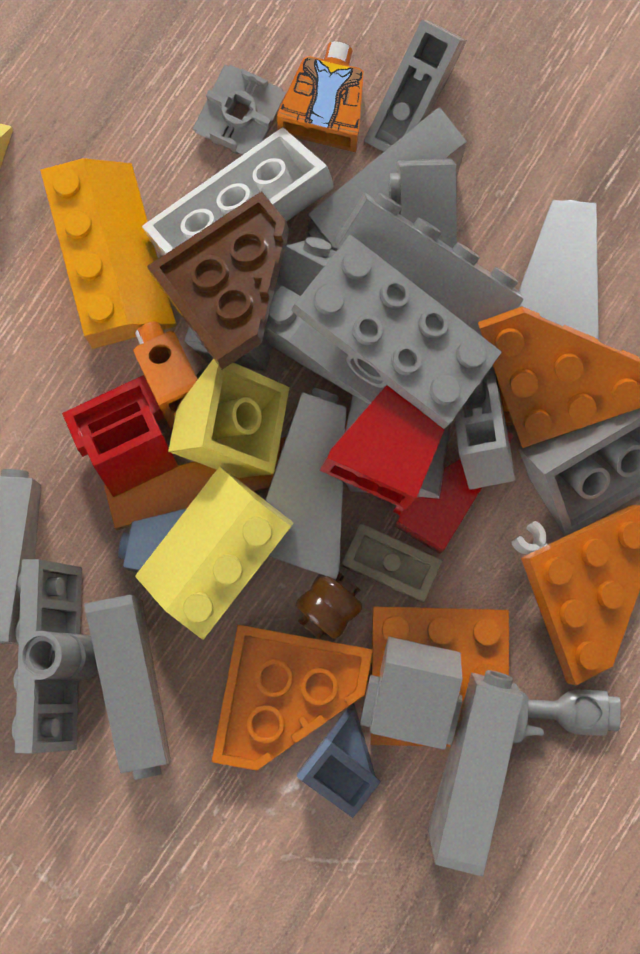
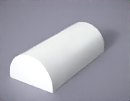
M282 127L145 223L142 228L162 257L261 191L287 222L331 191L334 187L333 180L327 165Z

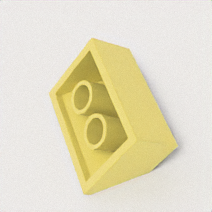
M219 466L135 577L168 614L204 640L294 522L223 467Z

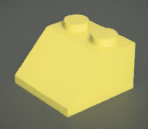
M213 359L177 407L168 452L214 469H218L221 466L238 478L274 474L290 387L236 363H232L222 370Z

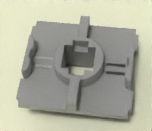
M224 65L212 91L209 90L206 94L207 101L193 130L197 134L211 140L212 143L218 146L220 144L231 149L233 153L243 155L265 139L286 92H283V89L271 83L268 84V80L244 69H239L232 65ZM240 103L250 108L242 120L232 116L236 105Z

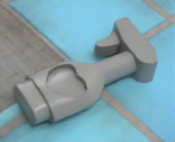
M575 689L568 691L556 701L528 700V696L520 691L523 695L513 743H521L523 738L531 735H544L543 729L527 725L528 718L556 720L566 731L573 734L606 736L607 731H619L620 697L608 696V691Z

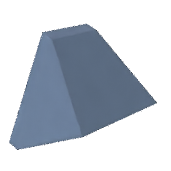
M354 703L348 706L297 772V777L352 818L381 782L375 776Z

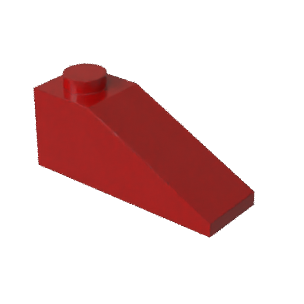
M507 431L510 443L514 435ZM461 459L444 468L440 498L417 497L407 509L396 505L393 512L400 517L394 527L441 554L482 487L469 489Z

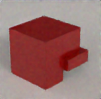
M145 375L62 413L77 450L82 457L89 455L93 467L113 497L178 467L173 454L168 452L169 445L158 424V421L165 417Z

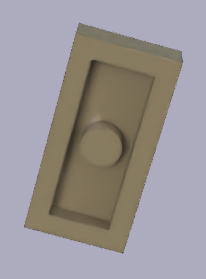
M360 523L341 566L424 603L443 560Z

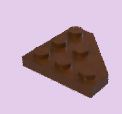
M262 191L147 266L154 280L222 370L262 343L289 235L286 220Z

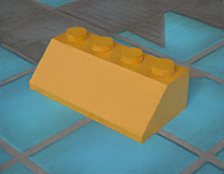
M82 158L40 169L83 334L91 348L95 349L136 338V330L142 325L153 321L159 322L163 330L176 327L170 300L147 268L149 264L158 259L154 245L142 228L148 220L132 163Z

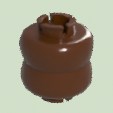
M340 572L336 579L319 574L315 578L311 589L299 597L296 602L297 609L304 614L298 622L318 639H321L324 632L332 638L340 637L346 629L348 621L355 618L362 610V603L355 597L361 590Z

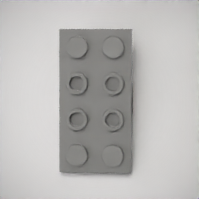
M351 234L291 309L298 317L348 354L346 360L349 367L361 379L376 387L388 385L443 429L452 422L502 353Z
M41 559L22 560L21 573L17 580V590L20 596V620L17 622L15 629L16 641L19 645L18 667L14 674V688L17 692L16 716L12 723L15 753L34 754L77 750L79 680H89L98 674L91 636L80 634L82 567Z

